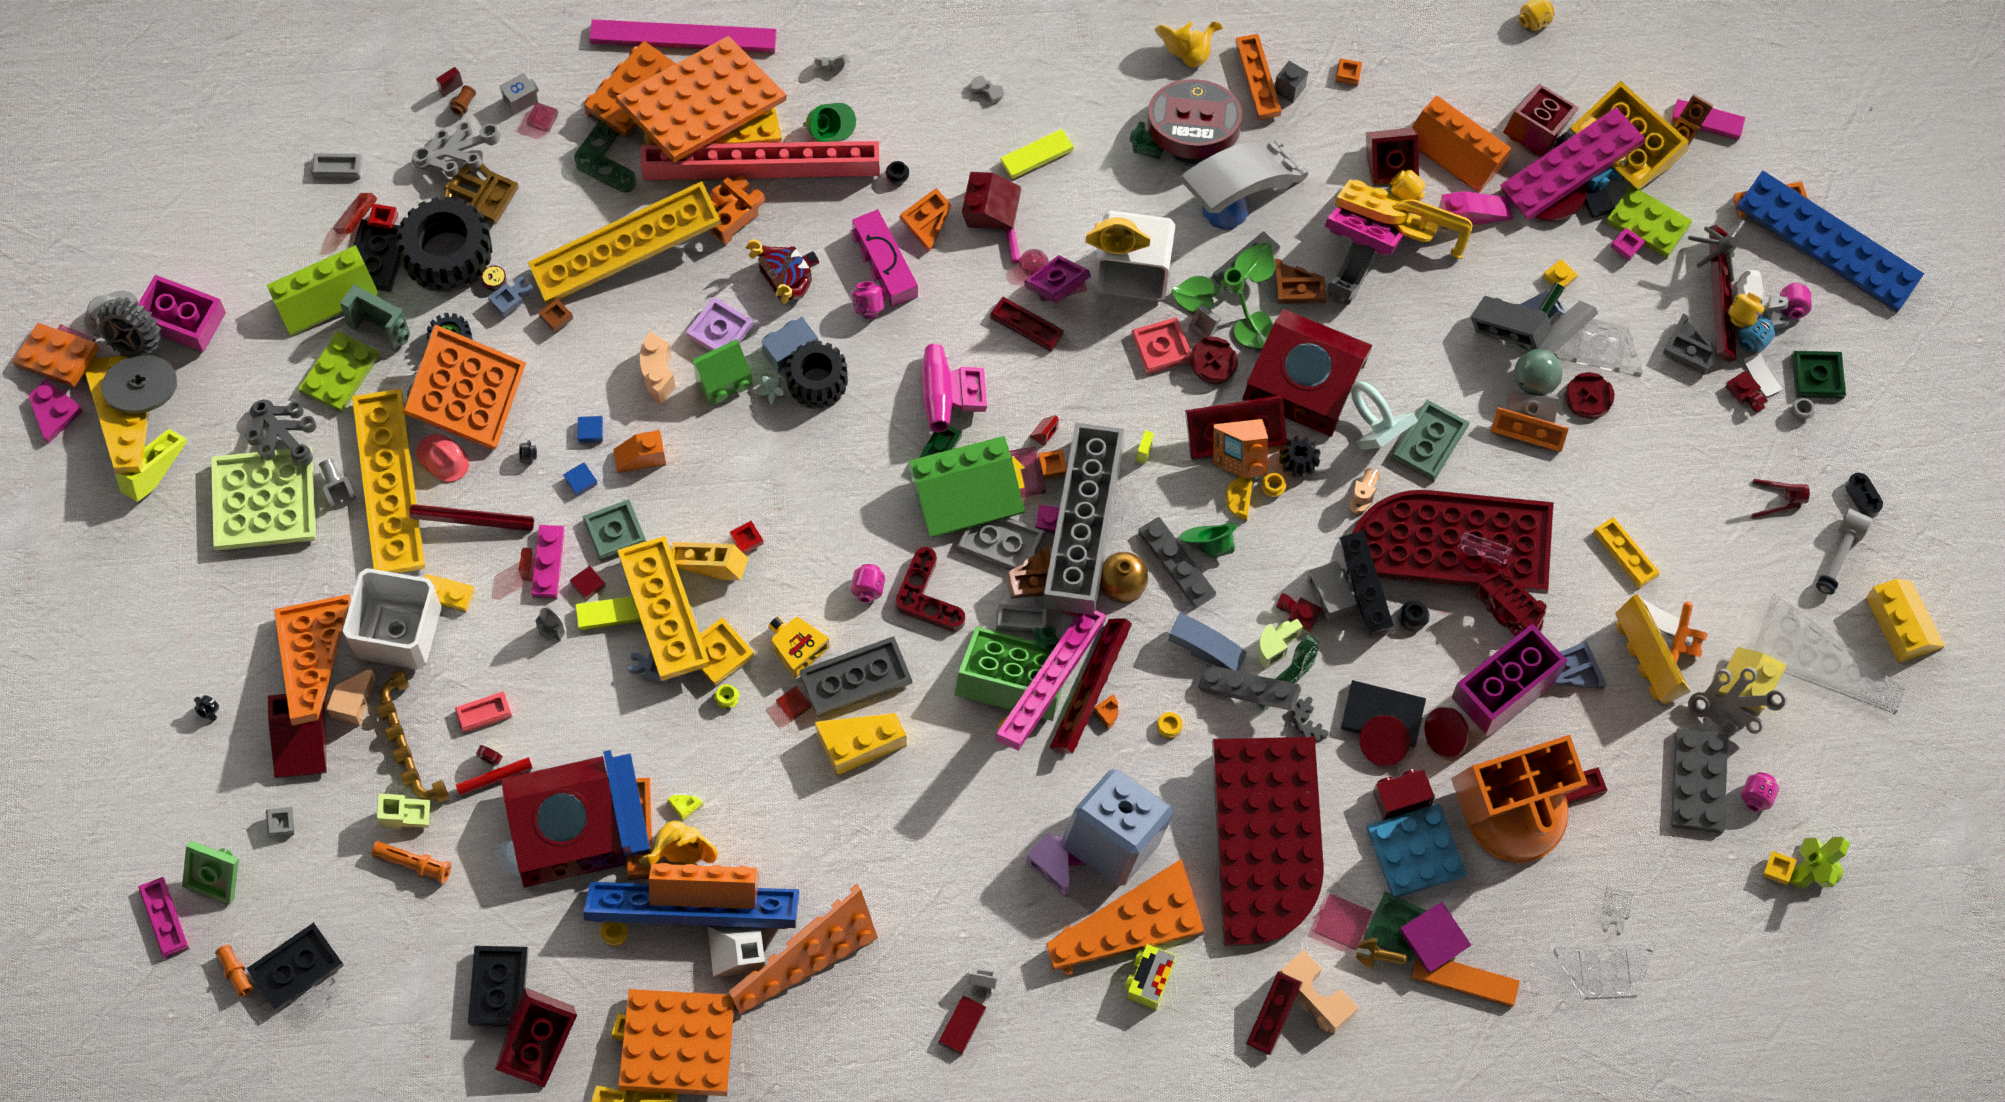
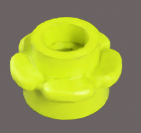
M729 684L720 686L714 694L717 705L723 709L736 706L738 703L737 699L740 697L739 691Z

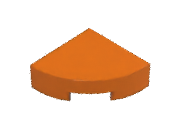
M1114 694L1093 709V712L1108 730L1115 724L1118 717V702Z

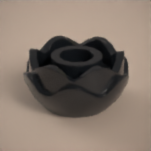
M1419 601L1404 603L1398 612L1401 625L1409 630L1419 631L1429 623V610Z

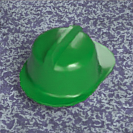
M845 103L823 104L809 112L803 126L807 127L810 135L819 142L840 141L848 138L853 133L856 127V116L852 108Z
M1235 523L1194 527L1180 534V540L1186 543H1197L1208 556L1220 557L1232 554L1235 551L1233 532L1237 529V525Z

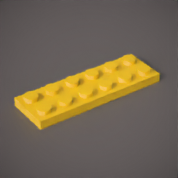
M666 536L617 550L661 681L709 667V659Z

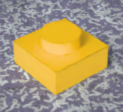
M1562 259L1543 274V277L1552 286L1556 282L1565 288L1574 282L1578 276Z
M1771 851L1762 877L1788 886L1797 859Z

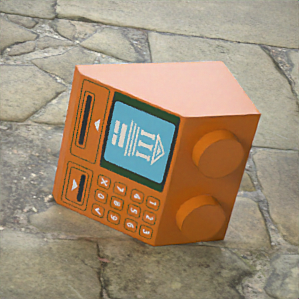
M1262 419L1214 425L1213 463L1215 466L1241 478L1267 476L1268 436Z

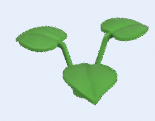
M1271 243L1258 244L1241 253L1235 261V268H1230L1225 272L1224 280L1220 281V285L1215 292L1214 284L1209 278L1193 276L1171 290L1174 299L1185 310L1196 313L1197 309L1202 305L1211 309L1214 305L1213 297H1217L1224 287L1230 293H1237L1246 318L1240 319L1236 323L1234 328L1235 338L1245 347L1262 349L1271 331L1273 322L1262 311H1257L1251 316L1249 315L1242 290L1244 288V280L1249 278L1254 283H1261L1270 279L1274 274L1275 259Z

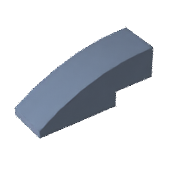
M1181 612L1169 633L1168 641L1190 650L1192 656L1217 667L1239 671L1247 654L1243 648L1221 633Z

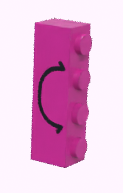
M877 209L852 219L851 237L854 243H859L861 247L860 253L864 262H869L873 280L879 281L884 300H888L891 306L894 307L917 298L918 284L879 210Z

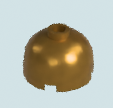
M1116 552L1108 556L1103 562L1099 585L1103 594L1106 597L1109 596L1115 599V602L1129 603L1139 599L1148 584V571L1143 560L1136 554L1129 552Z

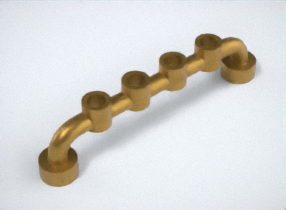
M401 668L392 672L393 677L382 686L380 691L382 704L377 706L382 720L388 719L390 727L385 728V732L390 743L396 742L398 749L393 750V755L397 764L403 763L406 771L401 773L405 787L411 786L415 795L421 799L433 800L437 798L440 803L449 799L446 786L442 780L432 783L433 789L426 790L423 788L411 750L405 739L404 730L399 722L397 710L390 696L391 691L395 687H398L399 691L410 687L406 674Z

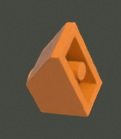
M660 430L635 434L613 449L617 473L666 465Z

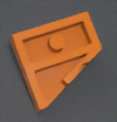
M935 188L901 213L899 218L929 252L951 209V204Z

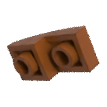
M1694 93L1673 125V128L1688 140V146L1714 106Z

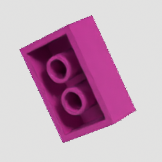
M154 275L138 303L140 306L145 305V310L152 312L151 316L158 320L156 325L161 327L160 333L162 337L201 352L205 351L226 314L219 298L158 275Z

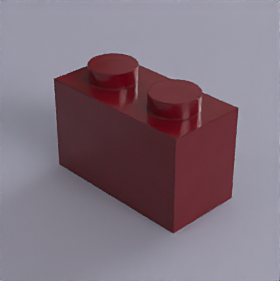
M1415 769L1408 770L1402 773L1400 777L1394 779L1392 777L1382 778L1377 782L1373 790V795L1383 820L1432 806L1435 799L1424 769L1417 772Z

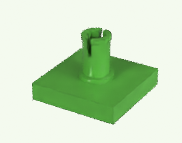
M190 841L185 851L182 887L230 904L235 898L239 858L234 857L228 849L223 853L225 848L215 850Z

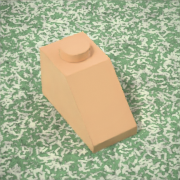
M367 669L334 687L333 693L327 696L325 708H327L332 719L356 725L361 724L377 681L373 670Z

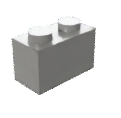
M1338 561L1309 570L1307 581L1319 607L1323 608L1321 612L1326 623L1354 614L1358 603L1356 592L1354 589H1350L1347 583V572L1344 568H1340Z

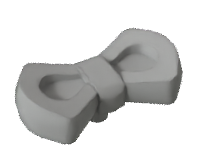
M848 54L830 58L816 57L814 60L815 66L830 65L831 71L835 70V64L850 62Z
M983 76L973 78L971 82V91L973 93L983 92L987 94L991 103L999 102L1004 96L1002 86L993 85L990 81H986Z

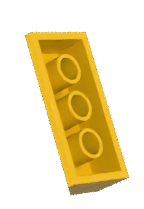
M1638 593L1633 595L1615 612L1618 618L1615 625L1621 636L1626 634L1629 640L1626 646L1631 656H1637L1641 664L1637 665V668L1643 679L1648 677L1652 685L1648 689L1655 701L1659 699L1663 705H1666L1690 693L1691 690L1647 605Z

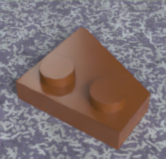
M1049 547L1043 548L1039 553L1028 558L1005 575L1011 599L1044 596L1051 559Z

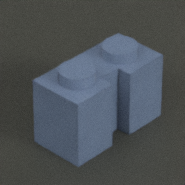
M800 317L797 320H790L780 330L768 333L761 340L762 352L779 373L787 368L786 363L790 359L792 351L797 352V347L800 345L805 347L806 342L811 341L812 344H816L818 337L804 318Z

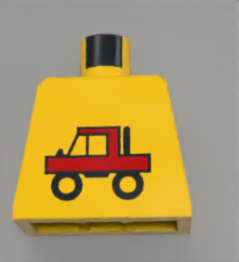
M778 616L768 625V628L775 633L771 638L772 649L794 679L800 675L799 670L809 667L830 648L829 638L799 617H794L786 624Z

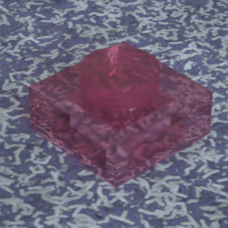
M536 102L526 120L527 125L549 133L558 116V109Z

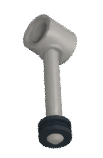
M1851 508L1848 509L1838 529L1844 532L1845 536L1827 574L1821 575L1816 583V588L1819 591L1829 595L1835 593L1838 587V582L1835 579L1853 540L1857 538L1862 541L1873 518Z

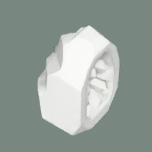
M1747 270L1740 275L1739 283L1734 287L1735 298L1739 294L1747 295L1748 292H1751L1761 298L1760 303L1762 304L1763 285L1759 271Z

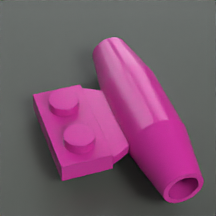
M940 344L927 345L924 350L921 379L923 406L930 429L934 432L948 430L952 406L962 409V411L986 412L987 396L984 368L960 367L950 372L943 346Z

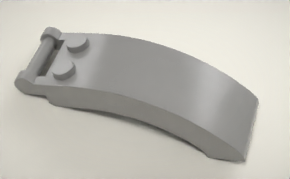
M1279 140L1274 142L1252 141L1232 146L1214 154L1186 171L1179 177V180L1208 212L1220 213L1224 208L1247 195L1269 188L1286 189L1293 182H1302L1309 173L1304 167L1301 168L1284 150V145Z

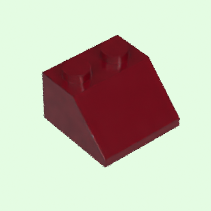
M1413 128L1366 132L1367 160L1373 185L1390 183L1401 170L1404 172L1412 170L1419 176L1418 134Z
M970 172L962 208V215L967 227L1013 230L1022 190L1021 186L995 173Z

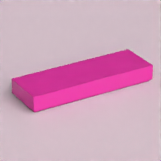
M1677 99L1671 122L1675 123L1688 101ZM1712 108L1699 130L1739 140L1746 117Z
M160 877L138 886L164 959L189 949L165 878Z

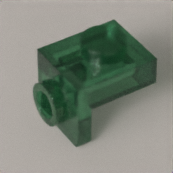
M1139 121L1136 129H1133L1130 134L1133 153L1160 159L1164 150L1153 141L1149 131L1145 129V123Z

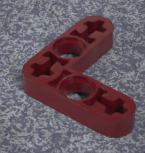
M921 547L915 552L897 594V609L900 613L949 631H959L965 625L966 616L963 609L924 595L936 567L937 556L932 548ZM928 555L930 561H926L924 570L920 569L921 558ZM918 575L922 577L923 583L919 586H913L909 582L912 576ZM909 591L912 592L911 603L908 606H903V601L907 600ZM928 605H934L938 612L933 616H928L924 613V608ZM942 610H945V615H943V620H941ZM954 614L958 615V620L951 623L949 617H953Z

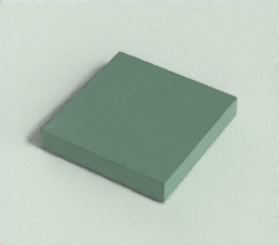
M629 499L582 516L600 562L617 556V550L646 542Z

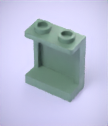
M353 284L340 302L348 326L357 330L364 319L386 330L392 349L397 351L401 345L407 343L410 336L403 310Z

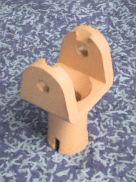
M1367 468L1361 482L1356 480L1350 501V510L1355 514H1363L1373 502L1377 490L1374 487L1380 478V473L1376 469L1371 474L1373 468Z

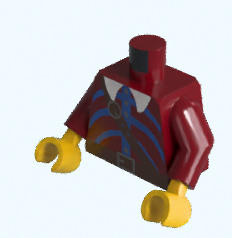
M750 240L745 247L751 250L748 255L751 259L756 258V256L759 257V270L781 304H786L788 300L802 299L812 282L810 268L819 264L818 257L814 251L801 256L794 246L788 248L761 245L757 240Z

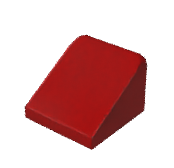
M373 203L367 225L391 229L398 219L397 208Z
M1055 415L1042 419L1030 434V437L1043 446L1046 445L1058 430L1059 417Z

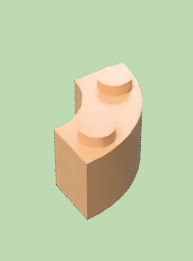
M650 331L641 346L640 366L643 382L648 393L661 405L676 388L674 374L667 368L672 357L670 344Z

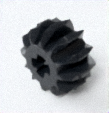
M1297 435L1293 441L1287 439L1285 446H1282L1279 451L1281 455L1279 463L1284 464V472L1291 470L1292 477L1296 473H1300L1302 478L1306 476V472L1312 475L1315 467H1318L1320 464L1319 457L1321 452L1320 449H1315L1316 442L1308 443L1307 436L1303 440H1300Z

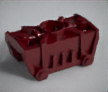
M1509 569L1500 570L1479 582L1476 590L1477 600H1481L1487 606L1486 610L1493 614L1500 625L1508 628L1514 637L1532 623L1540 632L1542 631L1547 605L1542 600L1537 601L1513 578V573Z

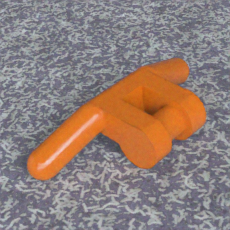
M1689 601L1684 602L1682 606L1679 624L1671 647V653L1676 663L1680 653L1701 658L1703 652L1701 646L1703 641H1706L1708 635L1706 632L1688 628L1693 604ZM1687 636L1693 638L1691 646L1684 645Z

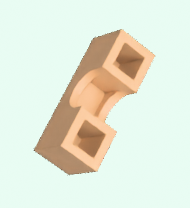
M1303 950L1283 967L1280 972L1303 982L1297 996L1299 1005L1306 1012L1310 1011L1317 1018L1316 1022L1322 1030L1329 1031L1334 1035L1356 1015L1359 1007L1341 988L1331 996H1321L1315 992L1312 982L1319 977L1322 968Z

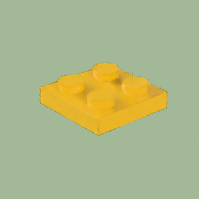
M723 617L700 633L710 663L709 667L700 670L714 686L718 685L755 656L752 649Z

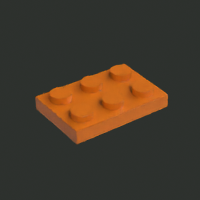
M37 323L12 362L18 368L75 387L100 347L96 342Z

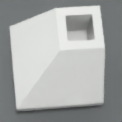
M708 926L714 978L760 971L766 966L761 928Z

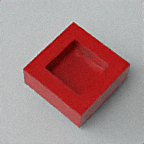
M752 520L730 531L732 540L743 554L764 544L763 538Z

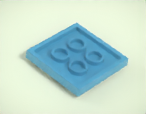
M1440 804L1367 825V832L1393 899L1467 876L1466 869Z

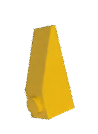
M673 542L670 548L677 569L720 580H741L749 559L734 544Z

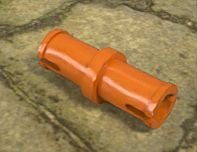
M226 944L219 947L215 954L224 968L223 974L225 978L230 979L237 996H247L254 988L244 973V965L238 962L231 945Z

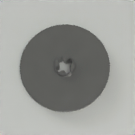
M152 355L133 356L116 363L108 370L102 380V394L107 404L117 411L129 414L145 413L159 408L173 396L177 388V376L172 365L160 357Z

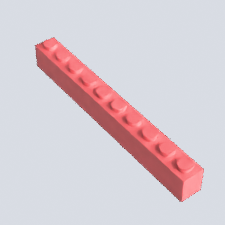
M879 141L707 144L675 163L657 145H641V170L643 180L726 179L727 177L735 179L740 175L746 179L880 176Z

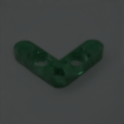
M599 120L575 153V165L579 171L620 192L629 193L637 185L634 172L604 156L619 133L611 127L607 129L606 124ZM598 138L605 141L600 147H595L591 144L593 140ZM587 157L590 159V162H589V161H585L584 163L581 162V159L585 160V159H587ZM608 166L612 168V171L607 175H603L599 172L600 168ZM627 178L630 179V182H628V181H625L624 183L621 182V179H623V180H626Z
M1312 634L1307 635L1297 645L1291 665L1276 678L1277 680L1296 684L1313 667L1320 642ZM1256 703L1263 711L1271 707Z

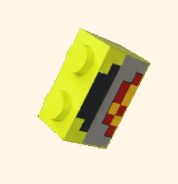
M1148 944L1144 952L1139 950L1134 962V966L1138 967L1135 976L1129 975L1124 988L1128 990L1127 999L1157 1010L1175 964L1176 955Z

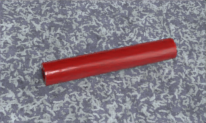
M529 757L455 785L459 796L500 782L503 778L529 771L533 767Z

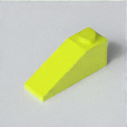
M168 429L144 448L141 473H115L120 492L137 502L148 495L158 486L187 443V439Z

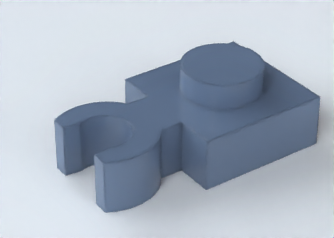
M523 276L515 280L514 286L510 287L506 283L488 296L489 302L503 317L523 304L522 296H529L533 292L531 284L526 288H521V285L526 283Z
M651 652L648 659L639 653H631V660L638 661L639 665L628 666L629 673L640 674L645 672L644 676L647 680L670 683L671 678L661 681Z

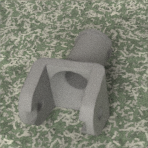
M1769 296L1768 303L1763 305L1765 310L1761 317L1770 320L1774 325V329L1786 327L1790 323L1789 316L1773 313V311L1786 309L1788 307V299L1781 296Z
M333 458L319 463V467L326 480L323 492L330 508L335 506L330 492L346 486L351 499L356 498L349 479L340 477Z

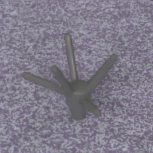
M1741 220L1733 233L1725 237L1707 226L1704 227L1707 233L1718 240L1688 236L1689 240L1713 244L1717 247V250L1700 261L1697 267L1700 268L1720 253L1726 254L1729 280L1734 282L1732 258L1735 256L1734 250L1739 244L1736 236L1745 224V220Z

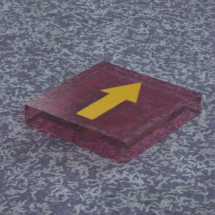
M1036 446L1011 450L1010 454L1021 496L1028 497L1046 493Z

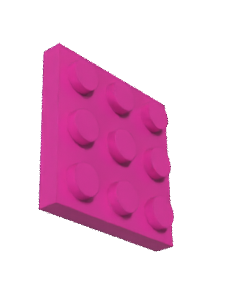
M1337 207L1332 212L1324 226L1329 228L1331 233L1350 237L1354 243L1358 245L1366 244L1382 255H1391L1405 237L1393 224L1383 223L1341 207Z

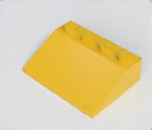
M1620 80L1570 127V130L1577 134L1617 107L1645 138V144L1611 167L1638 191L1669 169L1688 151V140Z

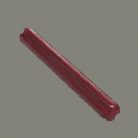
M412 504L409 511L410 518L417 520L532 531L534 528L533 516Z

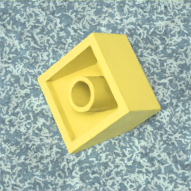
M1737 647L1726 667L1732 674V680L1727 685H1722L1717 693L1725 696L1740 678L1742 670L1752 667L1757 671V679L1748 684L1739 696L1767 695L1768 692L1776 688L1787 665L1765 653ZM1749 671L1745 672V677L1748 680H1752V673ZM1723 673L1720 679L1726 682L1727 675ZM1766 705L1746 708L1760 715Z

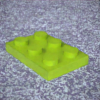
M1631 185L1607 218L1606 223L1620 232L1627 227L1645 240L1644 246L1668 258L1693 220L1645 192L1637 191Z
M337 331L298 388L299 392L342 413L378 360L380 353L378 350Z

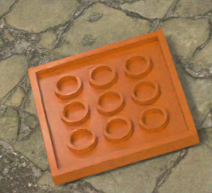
M435 325L430 334L402 413L495 450L498 446L526 362Z
M629 989L619 1090L727 1096L734 1018V1003L730 995Z

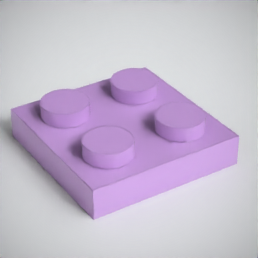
M713 297L688 328L686 337L712 351L735 339L740 343L753 327L754 322L749 317Z

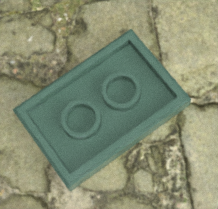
M1426 400L1416 416L1418 422L1409 427L1392 454L1391 459L1434 482L1469 427L1470 422Z

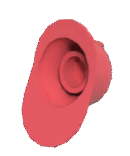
M432 434L423 438L416 449L417 459L439 480L445 482L457 481L468 471V456L451 438L442 434Z

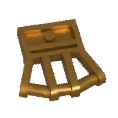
M466 163L459 169V173L443 187L445 191L444 198L445 196L453 197L457 195L471 201V203H467V206L469 204L474 205L478 212L482 213L486 221L497 224L519 188L518 182L490 171L482 163L476 170L486 178L484 181L470 175L469 173L474 169H470ZM465 182L479 188L476 194L460 187V183Z

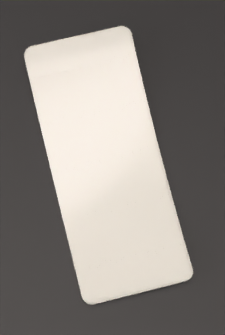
M1760 352L1744 358L1749 372L1760 385L1765 396H1770L1782 390V387L1770 372Z
M1643 600L1658 628L1675 636L1680 618L1666 613Z

